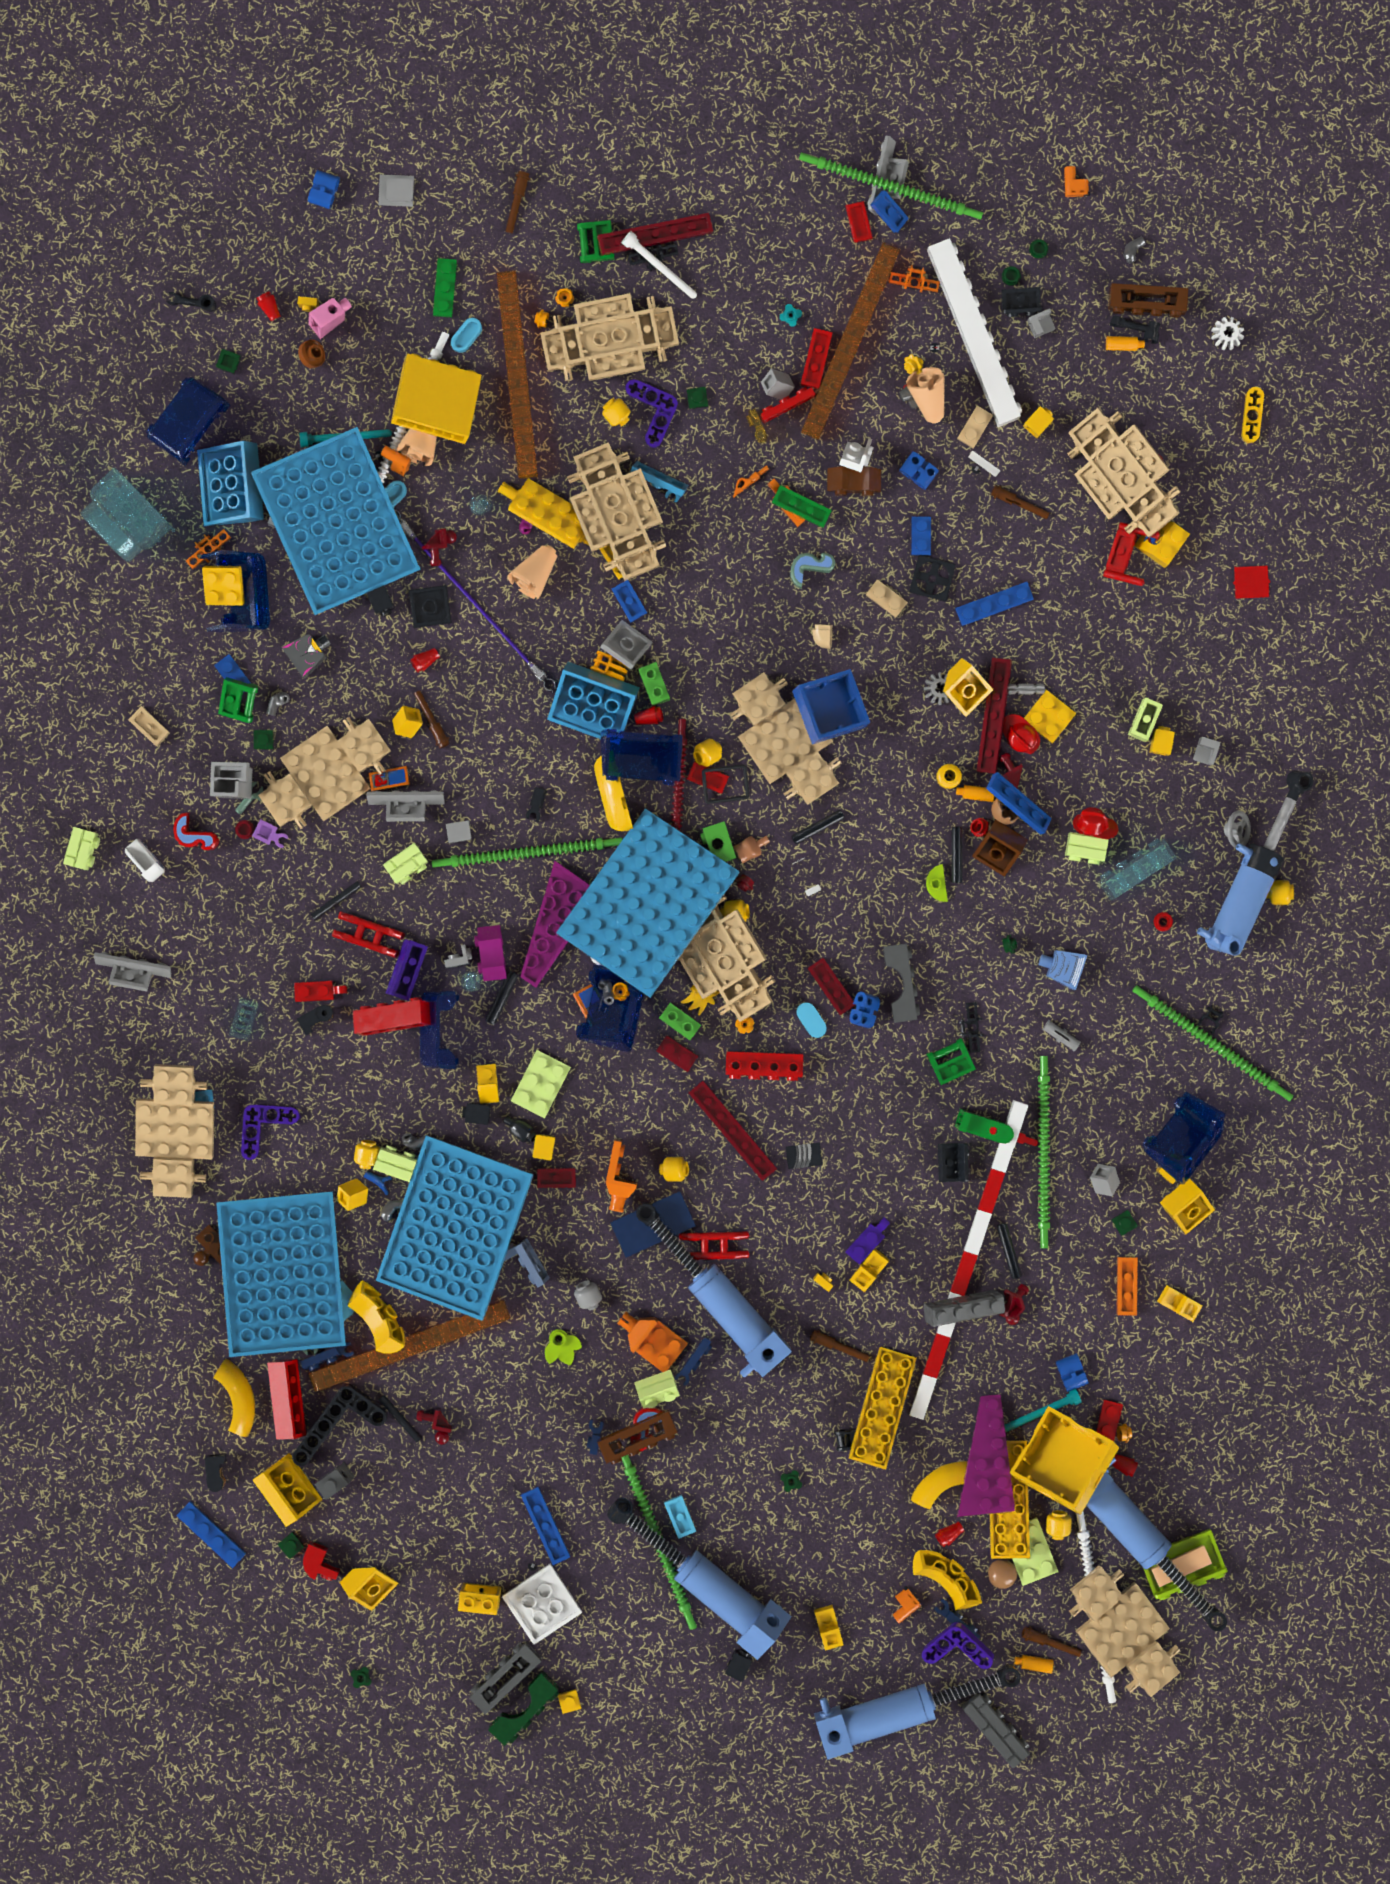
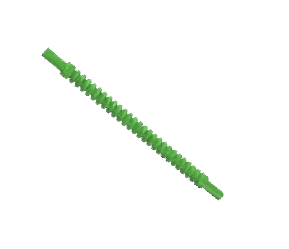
M801 152L799 160L817 165L819 169L823 170V168H826V171L831 170V173L835 171L837 175L841 173L842 176L847 175V178L849 176L852 177V180L856 178L858 182L862 180V183L868 182V185L872 183L873 187L877 185L878 188L883 187V190L888 189L889 192L893 190L894 194L898 192L899 195L904 194V197L908 195L910 199L914 197L915 201L919 199L920 202L925 201V204L929 202L931 206L935 204V207L940 206V209L944 207L946 211L948 209L951 212L956 211L958 215L965 214L980 220L983 212L966 207L964 203L959 202L957 204L956 201L951 202V199L947 201L945 197L941 199V196L935 197V194L932 196L930 192L926 194L924 190L920 192V189L915 190L914 187L911 189L909 185L907 187L904 184L899 185V182L894 183V180L889 182L888 178L884 180L883 177L878 178V175L873 176V173L868 175L867 171L863 173L862 170L857 171V168L853 170L852 166L847 168V165L842 166V163L836 164V161L832 163L831 159L827 161L822 156L818 158Z
M628 1455L621 1458L625 1466L624 1472L626 1476H629L627 1480L631 1481L629 1485L633 1486L632 1491H635L634 1496H637L636 1501H639L638 1506H641L640 1511H643L644 1521L647 1522L646 1525H649L650 1529L653 1528V1531L660 1535L661 1531H658L659 1526H656L657 1521L654 1520L655 1516L652 1515L653 1511L650 1510L651 1505H648L649 1500H646L647 1495L643 1494L645 1490L641 1489L643 1485L639 1484L641 1480L637 1479L639 1475L636 1474V1467L632 1466ZM657 1549L656 1552H659L658 1557L662 1558L660 1562L664 1563L662 1567L666 1568L664 1572L668 1573L666 1577L670 1578L668 1581L672 1584L670 1587L674 1589L673 1593L676 1594L675 1598L678 1599L677 1603L680 1604L679 1610L683 1612L689 1629L693 1630L697 1626L690 1611L691 1605L686 1601L688 1598L684 1596L686 1594L682 1591L684 1588L674 1580L678 1573L674 1571L676 1567L672 1566L673 1561H669L670 1559L666 1558V1555Z

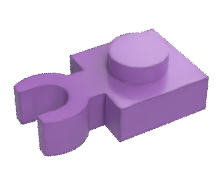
M262 819L259 820L252 834V837L268 845L273 840L280 848H283L284 845L280 844L278 839L280 837L288 839L287 834L276 833L278 827Z

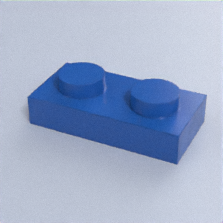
M881 191L870 204L893 233L898 232L909 219L886 191Z
M912 517L911 556H931V517Z
M629 580L611 589L630 623L647 614Z
M230 654L214 665L224 679L229 677L248 684L251 683Z

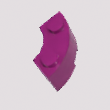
M500 925L478 927V935L474 936L475 946L479 947L480 951L479 974H483L484 981L507 979Z

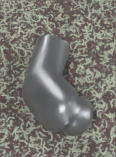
M1142 236L1125 246L1123 256L1127 263L1135 262L1136 250L1146 245Z
M286 692L273 695L270 698L266 714L276 716L277 708L289 702V695Z
M602 979L598 984V988L603 990L604 1002L607 1005H611L614 1002L612 983L609 980Z
M408 1133L402 1136V1142L406 1147L413 1150L422 1148L425 1136L419 1139Z
M404 1199L388 1201L381 1210L382 1219L390 1221L395 1210L401 1209Z

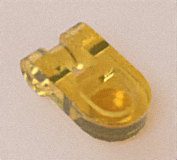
M755 408L748 411L749 415L746 416L750 427L754 425L756 429V441L761 444L765 443L767 435Z

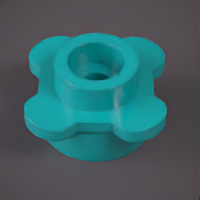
M787 304L785 311L780 314L779 318L781 321L788 323L789 326L794 327L797 324L798 318L802 316V311L796 310L791 304Z

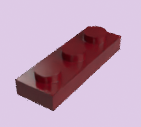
M821 958L807 968L839 1015L855 1006L853 1004L854 1001L824 958Z

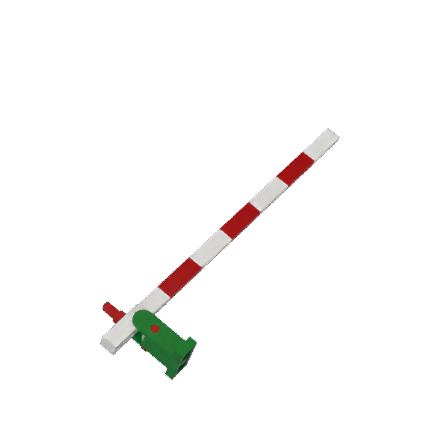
M1013 1100L1006 1123L969 1112L962 1108L959 1110L955 1127L958 1130L999 1142L948 1299L964 1296L1016 1142L1021 1144L1027 1143L1033 1146L1038 1144L1036 1139L1026 1137L1024 1133L1020 1132L1028 1105ZM955 1323L938 1326L909 1414L910 1416L924 1419Z

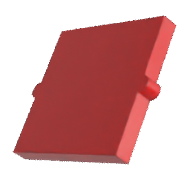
M1268 566L1234 567L1235 581L1233 585H1235V599L1269 597L1270 580L1268 579Z

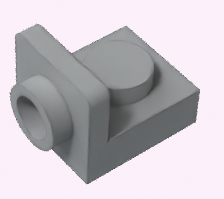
M461 945L463 957H460V954L449 955V959L444 960L445 967L450 968L470 964L469 960L472 959L471 949L467 948L466 945Z

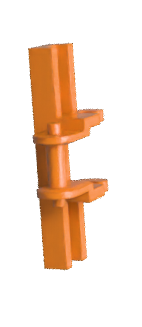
M911 265V268H908L910 273H907V275L891 272L889 283L902 285L904 289L907 287L920 289L921 293L922 290L938 293L940 281L925 279L923 277V274H926L924 267L922 270L914 269L913 265ZM911 273H918L921 276L920 278L911 277ZM898 276L899 281L892 280V277ZM902 278H906L905 283L901 282ZM912 279H916L918 281L917 286L911 285ZM931 283L936 284L937 288H930L929 285Z
M224 529L211 540H209V535L206 536L204 534L205 538L199 543L194 542L196 544L195 548H199V550L186 560L192 569L196 568L204 560L209 563L210 561L207 557L216 549L220 553L222 552L220 547L231 538ZM226 534V539L220 540L219 537ZM208 545L212 548L209 553L205 552V547ZM201 554L203 558L199 559L197 556ZM194 558H196V559H197V563L194 564V565H191V564H190V561H192Z

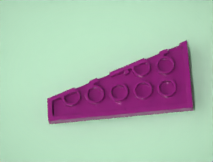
M556 861L553 864L520 976L535 988H537L568 943V941L557 935L556 932L590 886Z
M1001 1394L980 1397L957 1517L1015 1511Z

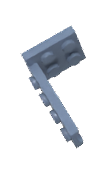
M527 1238L515 1246L513 1243L509 1245L504 1261L518 1254L521 1266L523 1268L526 1267L529 1272V1280L533 1285L536 1284L537 1288L549 1280V1275Z

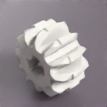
M1223 317L1222 322L1217 321L1215 323L1216 327H1213L1211 330L1215 333L1211 337L1212 340L1218 339L1215 346H1219L1222 343V350H1225L1227 345L1232 350L1234 345L1239 346V340L1244 338V335L1241 334L1244 328H1238L1240 321L1233 323V317L1229 321L1226 317ZM1226 330H1228V332L1231 331L1232 334L1230 335V337H1227L1228 334L1225 336L1224 332Z

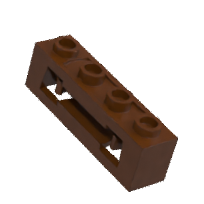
M1112 283L1109 287L1108 310H1113L1114 314L1132 311L1133 315H1143V312L1151 313V316H1162V313L1170 314V317L1179 318L1187 312L1188 288ZM1131 294L1135 297L1163 298V296H1167V298H1165V303L1148 301H1133L1132 303H1129V300H1131Z
M666 1409L598 1439L597 1443L606 1464L610 1462L611 1464H616L622 1461L621 1457L628 1454L629 1457L640 1453L639 1449L644 1447L650 1449L658 1445L657 1442L662 1439L668 1441L675 1438L678 1429L669 1409ZM651 1424H653L655 1433L664 1429V1431L658 1434L652 1433L631 1442L621 1449L620 1439H626L649 1429Z

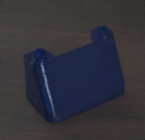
M192 376L190 378L186 377L182 381L181 389L155 424L152 423L146 430L148 440L184 466L190 461V451L192 453L195 451L194 447L216 418L219 419L220 415L218 413L222 411L225 413L230 407L226 399Z
M617 729L602 730V776L606 777L608 781L626 778L663 781L662 785H674V782L680 781L683 735L673 734L671 736L666 734L617 732Z
M593 964L592 971L589 972L588 980L593 986V992L586 1022H581L577 1026V1038L584 1042L630 1052L635 1039L644 993L606 967ZM602 979L609 980L612 983V987L616 983H624L629 988L630 995L624 1001L614 999L613 1004L607 1005L604 1002L603 990L598 988V984Z
M459 991L425 992L421 998L423 1001L430 1003L431 1025L420 1027V1062L427 1068L457 1069L459 1068V1058H455V1055L449 1049H440V1011H448L455 1006L456 1001H459Z
M1185 1092L1182 1097L1179 1096L1174 1103L1175 1113L1157 1136H1147L1142 1145L1144 1152L1181 1184H1185L1220 1139L1224 1130L1226 1114L1188 1092Z

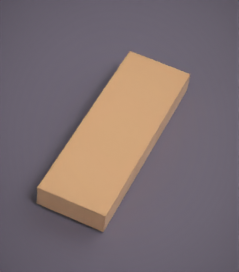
M1204 1545L1170 1559L1172 1564L1176 1565L1180 1572H1183V1576L1212 1564ZM1158 1565L1151 1568L1159 1587L1172 1582Z

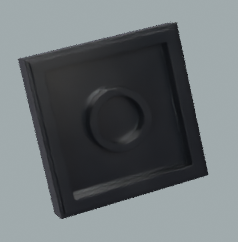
M447 585L409 590L414 628L452 623Z

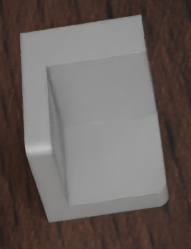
M1050 309L1028 318L1027 322L1034 338L1055 330L1050 317Z
M772 368L761 381L766 395L780 400L787 397L795 387L788 374Z
M1205 737L1199 738L1193 760L1210 766L1214 765L1221 742Z
M469 820L446 824L448 842L450 844L471 840Z
M1097 1164L1090 1176L1096 1194L1113 1196L1120 1184L1116 1168L1113 1166Z

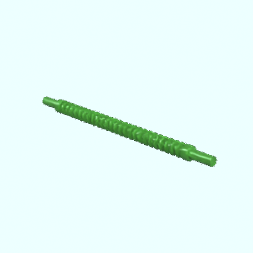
M597 838L596 841L591 839L590 842L586 839L585 842L580 840V843H577V841L572 843L570 841L569 844L564 842L563 845L561 843L555 845L553 843V846L548 844L547 847L544 845L539 847L537 845L536 848L531 846L530 849L528 847L526 849L521 847L520 850H517V848L512 850L510 848L509 851L504 849L503 852L501 850L495 852L494 850L493 853L488 851L487 854L484 852L479 854L477 852V855L471 853L470 856L468 854L466 856L461 854L460 857L452 855L451 858L432 860V867L450 865L458 867L459 864L464 866L465 863L467 865L472 863L474 865L475 862H478V864L483 862L485 864L486 861L491 863L492 860L494 862L497 860L501 862L502 859L507 861L508 858L510 860H513V858L518 860V857L524 859L525 856L527 858L532 856L534 858L535 855L540 857L541 854L543 856L546 854L551 856V853H554V855L559 853L561 855L562 852L567 854L568 851L570 853H573V851L578 853V850L583 852L584 849L587 851L589 849L594 851L595 848L603 850L604 847L619 846L622 838L605 840Z
M1137 985L1133 988L1132 991L1147 1001L1150 1007L1160 1010V1014L1164 1013V1016H1168L1169 1020L1173 1019V1023L1177 1022V1025H1181L1182 1029L1186 1028L1187 1033L1191 1032V1035H1195L1196 1039L1200 1038V1042L1204 1041V1045L1208 1044L1209 1048L1213 1047V1051L1217 1050L1218 1054H1222L1223 1058L1227 1057V1061L1231 1060V1064L1235 1063L1236 1067L1240 1066V1070L1244 1069L1245 1073H1249L1250 1077L1254 1076V1080L1258 1079V1083L1262 1082L1263 1086H1267L1268 1090L1271 1092L1275 1091L1286 1100L1291 1101L1294 1095L1279 1086L1278 1081L1275 1079L1271 1080L1270 1076L1266 1077V1073H1261L1262 1070L1258 1071L1257 1067H1252V1063L1248 1064V1060L1244 1061L1243 1057L1239 1058V1054L1235 1055V1051L1231 1052L1230 1048H1225L1226 1045L1222 1046L1221 1041L1217 1042L1216 1038L1212 1039V1035L1208 1036V1032L1204 1033L1203 1029H1198L1199 1026L1195 1027L1194 1023H1190L1189 1019L1185 1020V1016L1181 1017V1013L1177 1014L1176 1010H1172V1007L1168 1008V1004H1163V1001H1159L1157 996L1150 995Z
M1040 1056V1075L1038 1076V1082H1040V1085H1038L1040 1087L1038 1091L1040 1093V1096H1038L1040 1098L1038 1102L1040 1104V1107H1038L1040 1109L1038 1113L1040 1115V1118H1038L1040 1120L1038 1124L1040 1126V1129H1038L1040 1131L1038 1135L1040 1137V1140H1038L1040 1142L1038 1146L1040 1148V1151H1038L1040 1153L1038 1157L1040 1159V1162H1038L1040 1164L1038 1168L1040 1170V1173H1038L1040 1178L1038 1180L1040 1184L1038 1186L1041 1188L1038 1191L1041 1194L1038 1197L1041 1199L1038 1202L1041 1205L1038 1208L1041 1210L1038 1213L1041 1216L1038 1217L1040 1219L1038 1228L1040 1229V1248H1048V1229L1050 1228V1222H1048V1219H1050L1048 1217V1214H1050V1211H1048V1208H1050L1048 1206V1203H1050V1200H1048V1197H1050L1048 1195V1192H1050V1189H1048V1186H1050L1048 1184V1181H1050V1178H1048V1175H1050L1048 1173V1170H1050V1167H1048V1164H1050L1048 1162V1159H1050V1156H1048V1153H1050L1048 1151V1148H1050L1048 1142H1050L1048 1140V1137H1050L1048 1131H1050L1048 1129V1126H1050L1048 1120H1050L1048 1118V1115H1050L1048 1109H1050L1048 1107V1104H1050L1048 1098H1050L1048 1096V1093H1050L1048 1087L1050 1085H1048V1082H1050V1076L1048 1075V1056Z

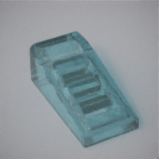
M240 998L229 1036L246 1041L249 1040L259 1003ZM244 1005V1006L252 1007L253 1010H252V1011H248V1010L242 1009V1006ZM240 1013L251 1015L250 1019L241 1017ZM238 1020L247 1022L248 1025L238 1024ZM236 1028L246 1030L245 1034L237 1032Z

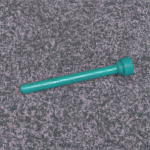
M390 429L360 431L363 439L390 437L392 431ZM300 432L301 448L309 447L313 443L323 442L342 433L312 435L311 433L308 434V432Z
M1077 1390L1069 1391L1066 1394L1067 1397L1004 1424L1005 1433L1043 1416L1048 1406L1057 1410L1068 1404L1077 1405L1082 1403Z

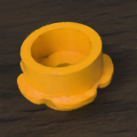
M568 288L559 289L555 297L557 304H560L562 307H568L574 301L573 292Z
M544 309L536 313L534 323L537 324L538 328L547 327L546 319H549V313L544 312Z
M616 983L612 987L615 1000L624 1001L630 995V989L624 983Z
M751 1017L741 1022L738 1019L736 1020L735 1026L742 1034L750 1033L754 1028V1020Z
M1127 1424L1117 1427V1438L1120 1442L1125 1441V1443H1128L1129 1438H1132V1430Z

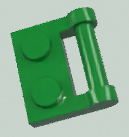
M611 220L577 224L582 254L580 256V263L615 260L614 253L601 256L597 236L600 234L612 232ZM587 230H593L595 254L589 255Z
M226 677L223 681L218 714L246 723L253 722L254 716L252 711L255 694L258 693L259 686ZM243 691L248 692L244 713L240 712Z
M962 1038L934 1053L929 1052L926 1054L940 1085L976 1070ZM960 1049L961 1055L942 1064H937V1059Z

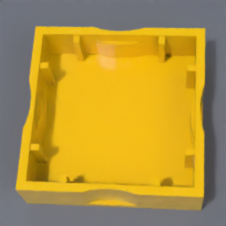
M1048 1406L1036 1426L1030 1442L1022 1450L1010 1474L1020 1482L1081 1515L1119 1447L1114 1441L1092 1429L1080 1426L1070 1417Z

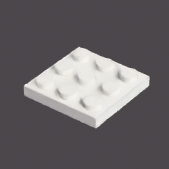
M551 1563L502 1595V1598L533 1644H536L582 1613V1610Z

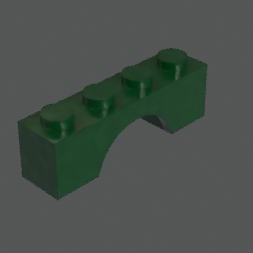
M542 1670L528 1686L531 1695L529 1707L522 1713L515 1715L502 1712L489 1725L488 1731L504 1746L508 1742L512 1744L519 1736L517 1733L521 1729L525 1730L532 1721L530 1719L535 1714L537 1716L541 1714L545 1709V1703L548 1700L552 1702L557 1697L559 1686Z

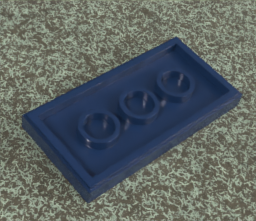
M681 1191L652 1203L660 1215V1220L664 1225H667V1228L670 1229L671 1233H674V1236L696 1226ZM647 1207L642 1208L640 1211L641 1215L645 1218L650 1217L652 1214L651 1210ZM636 1211L610 1222L625 1257H629L662 1242L658 1234L654 1233L655 1231L651 1229V1226L647 1227L637 1218Z

